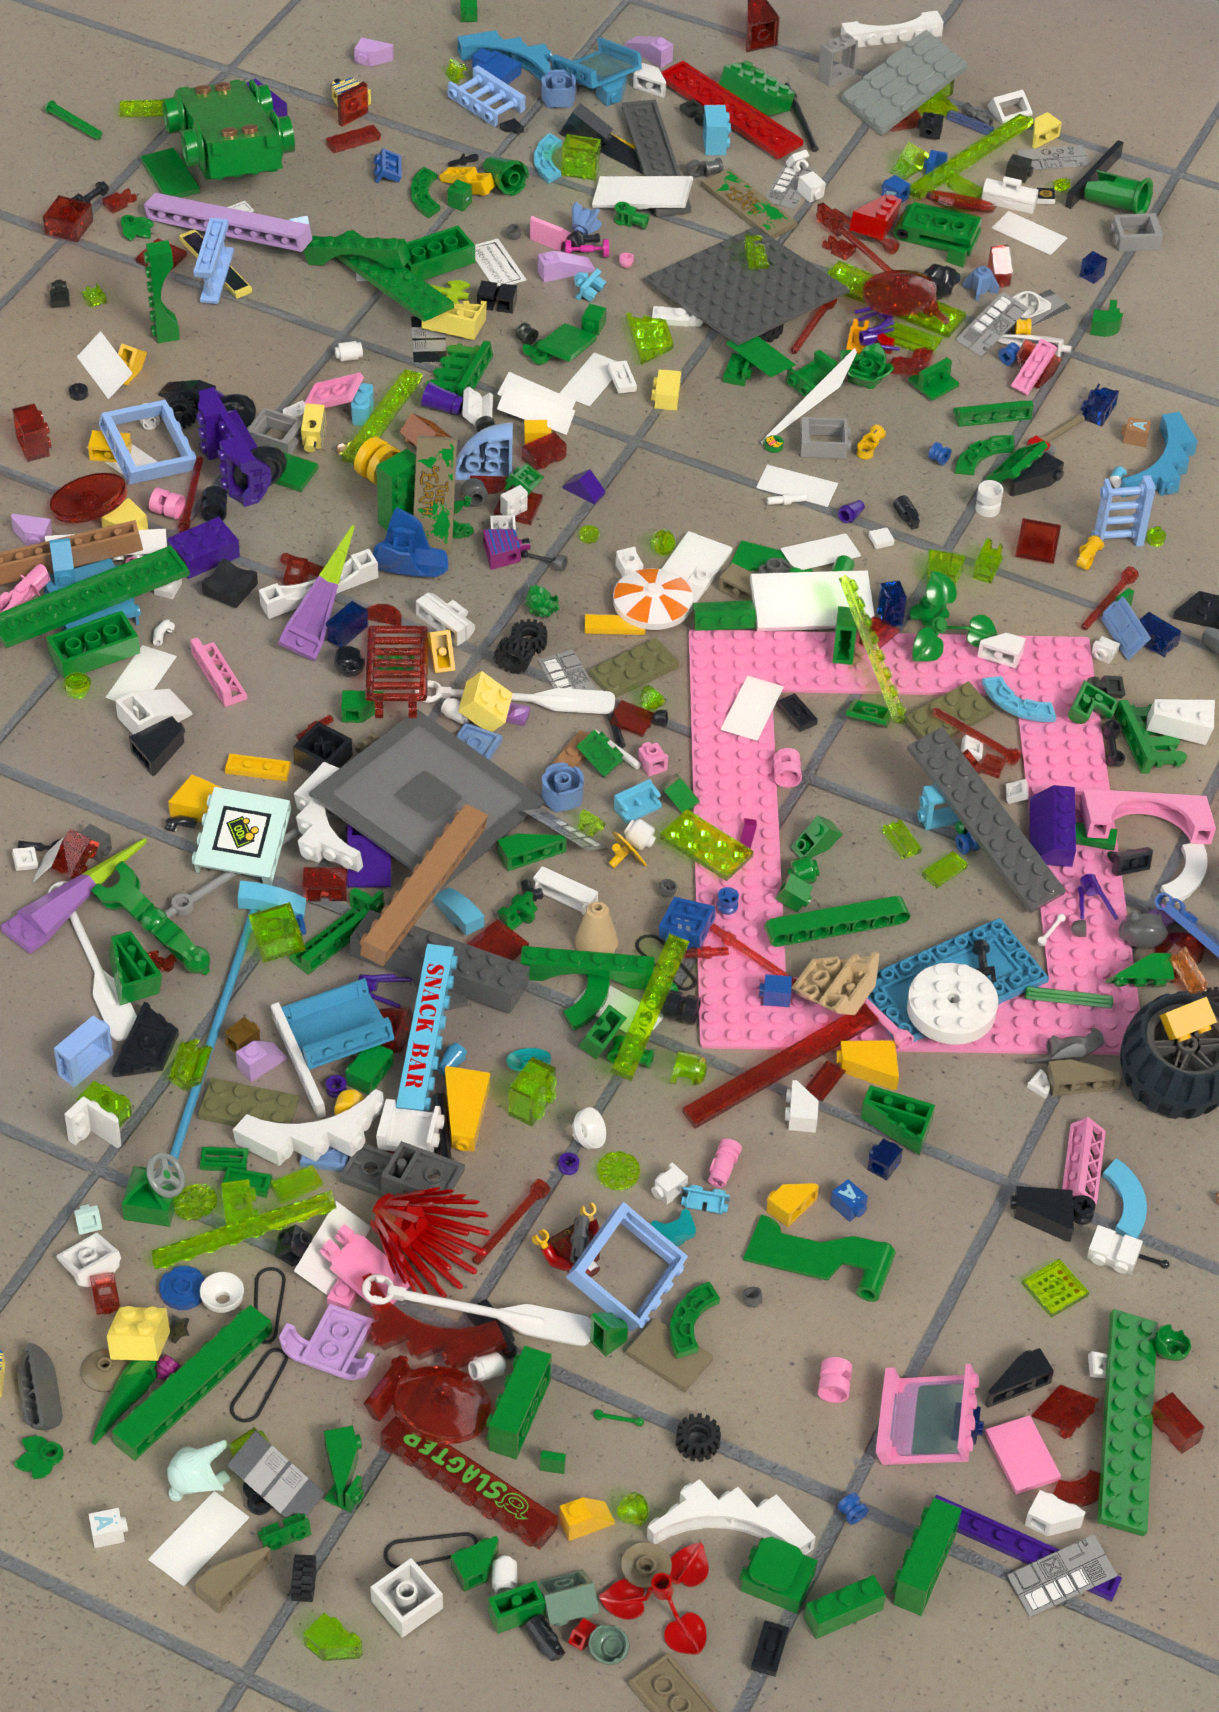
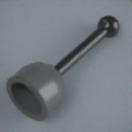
M526 550L521 552L523 558L530 557L551 562L552 567L558 571L564 572L567 567L568 557L564 555H556L551 559L530 554Z

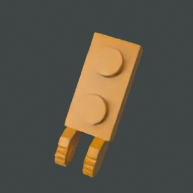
M854 319L853 325L850 328L846 350H853L855 348L857 354H860L866 345L862 346L860 344L859 332L869 328V321L865 320L863 327H858V319Z

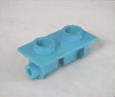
M690 1185L689 1188L684 1187V1194H687V1196L682 1197L681 1205H684L685 1208L702 1211L704 1202L707 1203L706 1212L721 1215L728 1212L729 1204H725V1201L730 1202V1195H727L726 1191L720 1189H712V1192L705 1191L703 1187L697 1185Z

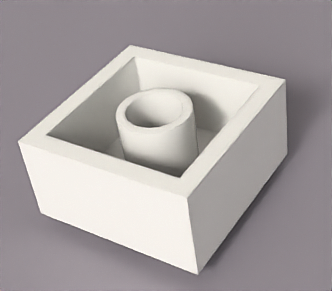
M519 485L501 494L500 513L502 515L516 516L526 511L528 492Z
M515 515L490 516V528L514 529L516 531Z

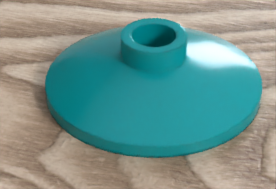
M524 1048L510 1053L506 1058V1063L513 1070L532 1074L547 1067L551 1063V1055L543 1049Z

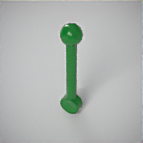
M602 1410L594 1412L596 1420L605 1418L635 1423L638 1427L644 1424L642 1417L635 1419L605 1414Z

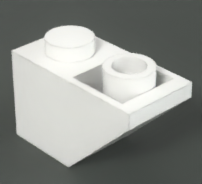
M793 1080L792 1089H787L786 1102L790 1103V1107H786L785 1121H789L788 1130L816 1133L819 1101L797 1080Z
M1040 1490L1027 1514L1025 1526L1045 1536H1051L1081 1528L1086 1512L1075 1504H1068L1058 1499L1054 1494L1045 1493Z

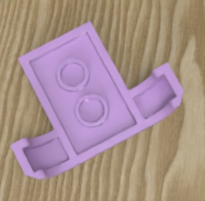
M329 1304L310 1341L302 1338L297 1333L296 1327L289 1323H286L279 1336V1342L283 1351L291 1359L346 1380L365 1378L375 1361V1355L368 1352L363 1359L357 1358L374 1325V1319L333 1304Z

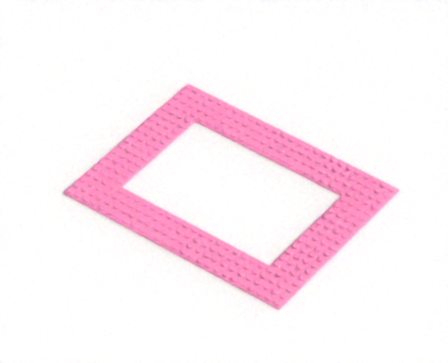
M695 629L689 631L693 793L700 801L693 807L696 902L715 906L716 919L701 948H697L698 997H701L699 1010L701 1048L840 1050L841 1041L893 1040L883 1025L863 1006L859 1008L855 1015L839 1014L814 1004L794 993L792 989L790 1007L764 1006L763 996H759L760 983H764L765 974L787 975L785 946H772L764 930V924L768 920L783 916V904L775 899L782 883L777 784L775 782L773 761L775 754L773 710L758 741L720 730L746 677L750 676L784 686L782 692L945 695L969 681L982 696H988L983 688L982 678L1002 676L1007 686L1015 692L1014 695L1023 700L1052 702L1056 714L1055 722H1037L1018 717L1024 775L1028 783V797L1030 798L1053 785L1075 787L1076 822L1083 823L1079 807L1083 789L1110 790L1100 714L1092 711L1089 720L1084 724H1077L1068 717V712L1083 681L1094 677L1089 638L1020 636L1026 638L1024 652L1017 668H1013L978 657L979 648L970 645L967 641V635L939 634L937 637L941 638L944 644L941 657L930 662L912 661V648L917 634L856 633L853 665L832 663L835 632L695 631ZM744 818L756 819L757 828L747 862L735 860L745 824ZM1114 821L1112 822V825H1111V828H1113V829H1115V822H1114ZM1117 838L1115 849L1113 852H1118ZM1076 844V853L1072 867L1047 865L1066 892L1061 897L1040 908L1043 936L1056 922L1059 914H1064L1066 919L1064 922H1060L1047 938L1044 949L1049 981L1039 986L1040 988L1112 995L1114 999L1112 1008L1029 1000L1025 998V993L998 1005L992 1028L987 1034L976 1041L966 1044H945L925 1037L913 1042L910 1047L904 1050L895 1044L896 1052L1048 1054L1046 1043L1047 1039L1051 1038L1052 1035L1057 1036L1059 1039L1071 1036L1086 1037L1091 1033L1092 1028H1097L1103 1034L1105 1043L1090 1055H1120L1124 1033L1135 1014L1140 1010L1138 990L1137 987H1134V984L1115 987L1114 984L1105 983V980L1134 963L1131 944L1121 939L1118 933L1120 924L1126 919L1127 910L1122 875L1116 876L1112 873L1113 864L1107 856V853L1113 850ZM1086 874H1094L1102 891L1118 916L1117 920L1114 919L1098 894L1095 896L1084 894V919H1080L1079 892L1077 888L1081 886L1080 879ZM725 887L734 888L739 893L738 909L731 915L722 914L717 909L718 892ZM1086 920L1087 937H1077L1072 933L1071 927L1075 921ZM792 977L791 987L799 977Z

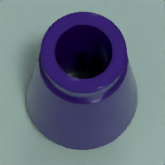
M861 500L840 507L838 517L843 523H852L865 509V505Z

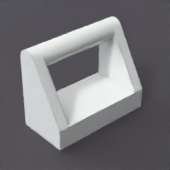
M1023 90L994 97L987 105L990 112L1001 124L1026 118L1033 114ZM1017 104L1022 110L1021 112L1004 116L1001 108Z

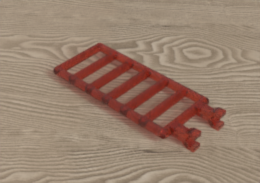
M370 626L368 628L365 699L367 701H375V718H383L384 701H408V717L417 718V701H426L428 696L427 632H429L427 626ZM376 634H420V637H376ZM375 645H420V648H375ZM375 656H420V659H375ZM420 667V670H374V668ZM374 678H420L419 682H374ZM374 690H419V693H374Z

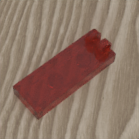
M399 1355L391 1360L392 1366L363 1403L373 1420H382L416 1374V1371L408 1365L407 1361L409 1359L407 1356Z

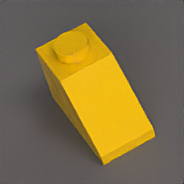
M121 344L118 355L133 373L123 383L128 386L142 370L147 352Z
M450 630L427 632L434 672L455 671Z
M816 1183L783 1184L768 1195L766 1212L786 1227H789L817 1200L819 1185Z
M582 1497L560 1505L559 1522L568 1541L615 1524L605 1501Z

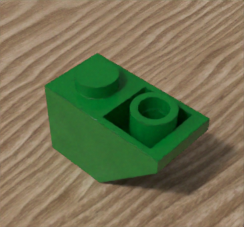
M342 690V723H363L384 709V691Z
M817 815L790 847L799 857L810 856L813 858L829 850L843 834L831 820Z
M497 1535L491 1538H483L477 1544L468 1548H460L451 1555V1569L464 1592L488 1581L492 1570V1562L496 1560L499 1552V1539Z

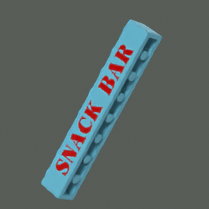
M427 944L396 1108L424 1112L430 1111L431 1098H428L429 1091L434 1090L435 1077H432L433 1070L438 1069L439 1057L436 1054L437 1049L441 1050L443 1036H440L441 1029H445L447 1016H444V1011L449 1009L450 996L447 995L448 990L453 989L454 976H451L452 969L457 968L458 956H454V947Z

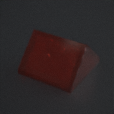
M1023 518L1015 557L1054 564L1061 525Z

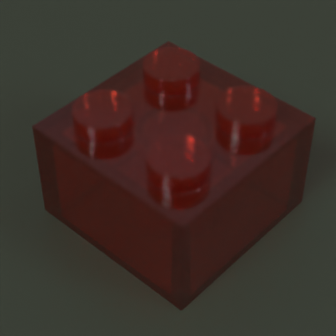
M58 195L43 215L45 234L75 242L81 239L93 222L91 203Z
M35 403L12 409L16 439L27 462L49 457V448H52L47 434L50 433L47 422H43L42 411L37 409Z

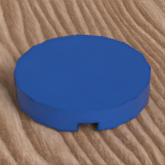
M190 1266L175 1267L173 1271L163 1275L159 1283L160 1296L163 1302L170 1308L176 1310L192 1309L202 1302L200 1287L206 1278L197 1268Z

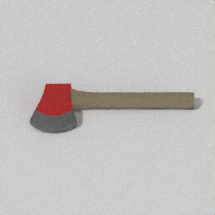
M1079 414L1047 435L1032 437L1027 441V445L1045 441L1048 448L1042 453L1047 452L1053 456L1056 447L1049 442L1081 423L1085 418L1082 414Z

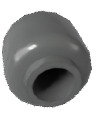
M468 479L461 486L463 499L465 496L472 498L471 507H478L486 502L488 492L480 479Z

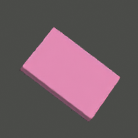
M355 373L314 383L304 403L325 405V408L352 402L364 377L361 373Z
M1030 1415L985 1429V1436L1015 1495L1060 1481L1061 1475Z

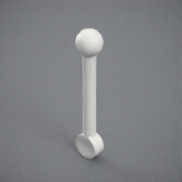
M1059 914L1056 922L1043 937L1038 938L1040 946H1045L1047 938L1060 922L1065 921L1066 917L1064 914Z

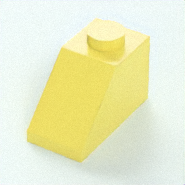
M1048 112L1035 118L1032 148H1038L1059 137L1062 122Z

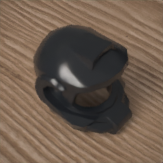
M932 264L923 273L921 279L923 288L932 297L938 299L950 297L953 294V287L960 281V274L956 272V269L947 265Z

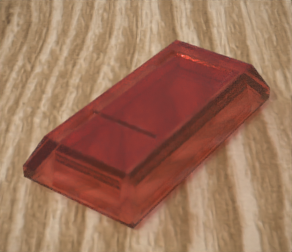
M826 1061L805 1088L818 1101L823 1102L845 1074L846 1070Z

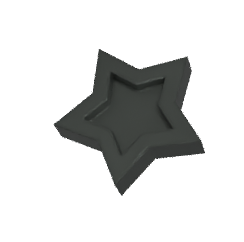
M172 1315L169 1325L172 1343L176 1344L183 1336H190L187 1330L189 1318L178 1319Z

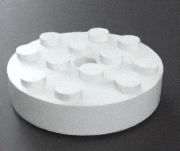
M939 963L921 971L911 983L907 1001V1011L913 1025L928 1038L945 1044H966L983 1037L992 1028L998 1008V995L992 982L978 970L965 964Z

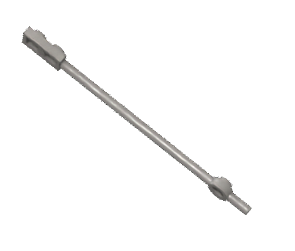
M329 810L328 818L335 821L339 818ZM298 826L285 834L282 846L302 834L299 832ZM226 871L190 895L182 893L174 896L171 901L172 906L165 910L167 917L171 918L175 914L180 916L190 914L194 909L195 901L239 873Z

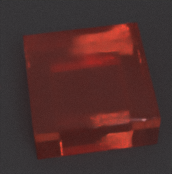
M987 753L979 772L999 779L1007 759Z

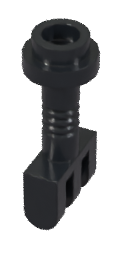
M104 181L97 182L94 190L85 196L78 193L70 199V203L84 212L91 207L90 201L99 194L106 195L109 187Z
M976 940L972 946L973 953L978 956L979 968H976V970L986 977L991 975V981L997 982L995 967H988L986 954L990 951V945L986 940Z

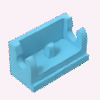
M648 779L614 795V810L628 824L632 820L639 819L662 808V803L658 799L661 794L652 784V781Z

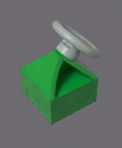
M160 1152L154 1154L149 1159L147 1168L133 1166L122 1201L124 1220L170 1227L179 1194L182 1192L185 1184L183 1168L174 1156ZM159 1160L160 1168L154 1169L155 1163ZM168 1162H170L173 1165L176 1172L170 1171V1169L168 1168Z

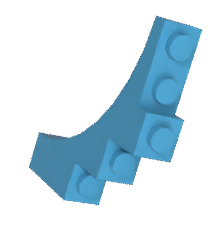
M497 30L457 36V51L461 60H472V55L484 48L490 52L495 50L520 62L521 68L533 74L540 81L543 75L545 77L547 72L551 71L550 56H552L551 50H548L546 44L527 46L526 43H523L521 37L503 40L502 37H499Z
M1180 412L1163 414L1161 417L1159 430L1165 444L1163 455L1148 469L1136 475L1122 478L1120 488L1139 486L1142 483L1143 476L1151 475L1156 488L1155 491H1158L1160 496L1179 491L1180 475L1187 473L1190 460L1188 456L1195 455L1198 442ZM1121 495L1122 498H1124V497H1129V496H1134V495Z

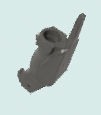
M1092 1028L1091 1033L1086 1037L1071 1036L1059 1039L1057 1036L1052 1035L1051 1038L1047 1039L1046 1043L1049 1057L1025 1059V1064L1048 1065L1049 1061L1058 1059H1072L1080 1062L1103 1046L1105 1043L1103 1034L1097 1028Z

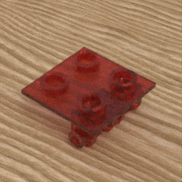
M1059 1385L1031 1416L1059 1427V1435L1063 1439L1071 1438L1076 1428H1080L1086 1422V1419L1095 1412V1404L1099 1399Z

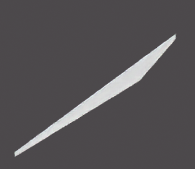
M855 348L761 441L762 445L765 444V439L768 436L777 435L841 386L857 353Z

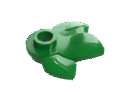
M124 215L120 221L123 228L122 233L128 240L132 241L136 236L151 238L150 228L154 226V223L150 219Z
M543 339L538 340L533 346L523 345L524 354L531 357V361L538 365H543L550 358L556 357L537 349L538 343Z
M925 595L919 601V604L912 606L910 609V619H921L922 624L925 626L926 622L934 618V614L942 606H932L927 601ZM947 607L940 614V617L944 619L949 618Z
M26 1437L22 1439V1444L27 1452L15 1461L14 1466L23 1472L32 1471L34 1480L42 1479L51 1473L54 1465L62 1461L64 1451L59 1444L53 1441L47 1442L44 1437Z

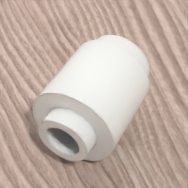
M361 342L338 343V347H335L336 359L339 358L340 362L358 360L359 357H363Z
M447 698L441 708V712L445 717L462 725L470 722L467 717L458 712L461 701L455 698Z
M497 1352L475 1357L468 1364L471 1378L478 1381L502 1376L506 1368L505 1359Z
M500 1556L492 1562V1588L495 1590L496 1595L517 1588V1562L510 1556Z

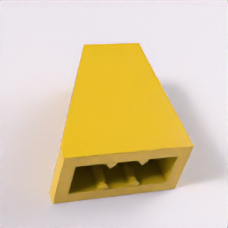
M894 1040L841 1041L840 1050H836V1063L840 1064L841 1073L891 1090H897L899 1072Z

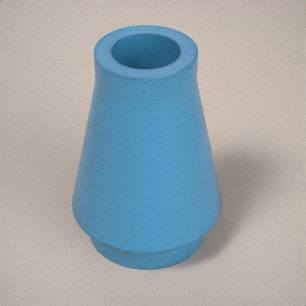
M455 1042L452 1045H448L437 1071L445 1076L446 1066H459L466 1060V1049Z

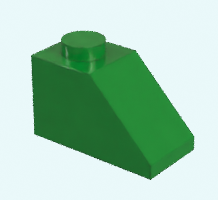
M612 1312L593 1313L591 1315L590 1342L607 1357L627 1341L628 1326L622 1318H617Z

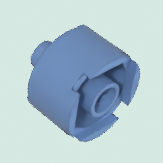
M551 70L547 72L545 77L543 75L541 79V99L546 104V107L549 109L572 107L576 98L575 76L572 73L571 75L567 74L565 70Z
M555 763L547 767L546 772L542 775L541 797L545 804L550 807V810L558 813L582 805L584 795V775L582 771L576 766L574 768L568 766V763Z

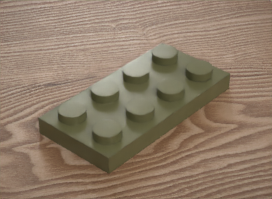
M654 638L589 669V675L603 691H609L617 698L678 669L679 661L657 638Z
M968 681L907 715L904 721L919 738L941 727L952 738L992 715L994 709Z
M211 1078L198 1117L200 1120L235 1127L247 1114L264 1121L292 1124L300 1097L295 1094Z

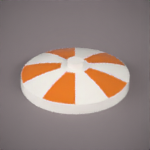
M656 568L640 569L625 575L618 581L614 588L613 605L617 614L627 623L642 629L662 630L680 624L689 616L693 607V592L689 584L673 572Z

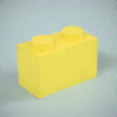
M659 369L658 377H654L653 388L656 389H652L651 398L652 401H655V409L677 410L681 371Z

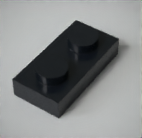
M795 693L778 700V708L799 732L817 725V717Z
M764 1621L751 1670L776 1677L789 1633V1627Z

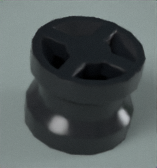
M1081 1195L1073 1200V1220L1075 1223L1086 1225L1092 1221L1096 1204L1091 1197Z

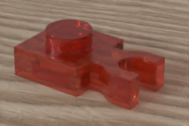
M129 188L125 189L121 194L116 192L102 199L103 205L112 213L128 207V203L137 201L136 194L133 193L131 195Z
M831 235L828 236V242L826 240L822 242V248L831 250V254L845 261L856 252L855 245L843 239L837 241Z

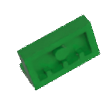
M732 353L723 376V383L745 387L746 381L751 379V368H755V365L740 354Z
M526 463L522 468L518 466L505 481L507 485L504 490L508 491L513 485L516 487L521 485L529 495L541 483L544 476Z
M593 730L576 747L606 777L619 764L622 765L624 763L621 759L624 755L616 746L613 749L609 746L607 742L610 740L602 731L598 734L596 730Z

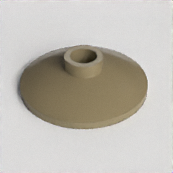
M109 1349L98 1350L89 1355L83 1362L81 1368L82 1379L94 1391L111 1392L129 1361L111 1360Z
M642 1542L634 1544L622 1556V1573L631 1584L637 1587L648 1588L652 1586L651 1580L657 1573L663 1572L668 1575L671 1573L672 1563L670 1556L662 1547L654 1543ZM648 1568L650 1571H644L642 1569Z

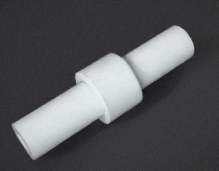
M785 493L782 496L767 497L768 505H791L793 502L806 501V494L791 495L790 493Z

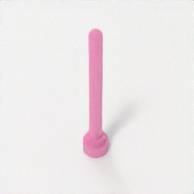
M868 998L864 1001L862 1006L893 1035L894 1042L900 1049L904 1050L912 1045L914 1036L908 1030L899 1029Z

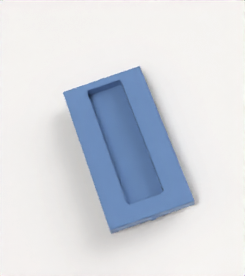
M1125 597L1114 601L1104 611L1101 617L1102 622L1115 642L1120 643L1119 648L1125 658L1130 660L1151 637Z

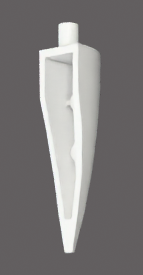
M1003 334L997 340L1007 345L1012 342L1016 343L1022 350L1032 352L1039 340L1043 339L1058 348L1053 358L1059 359L1062 352L1071 353L1072 346L1064 345V339L1048 336Z

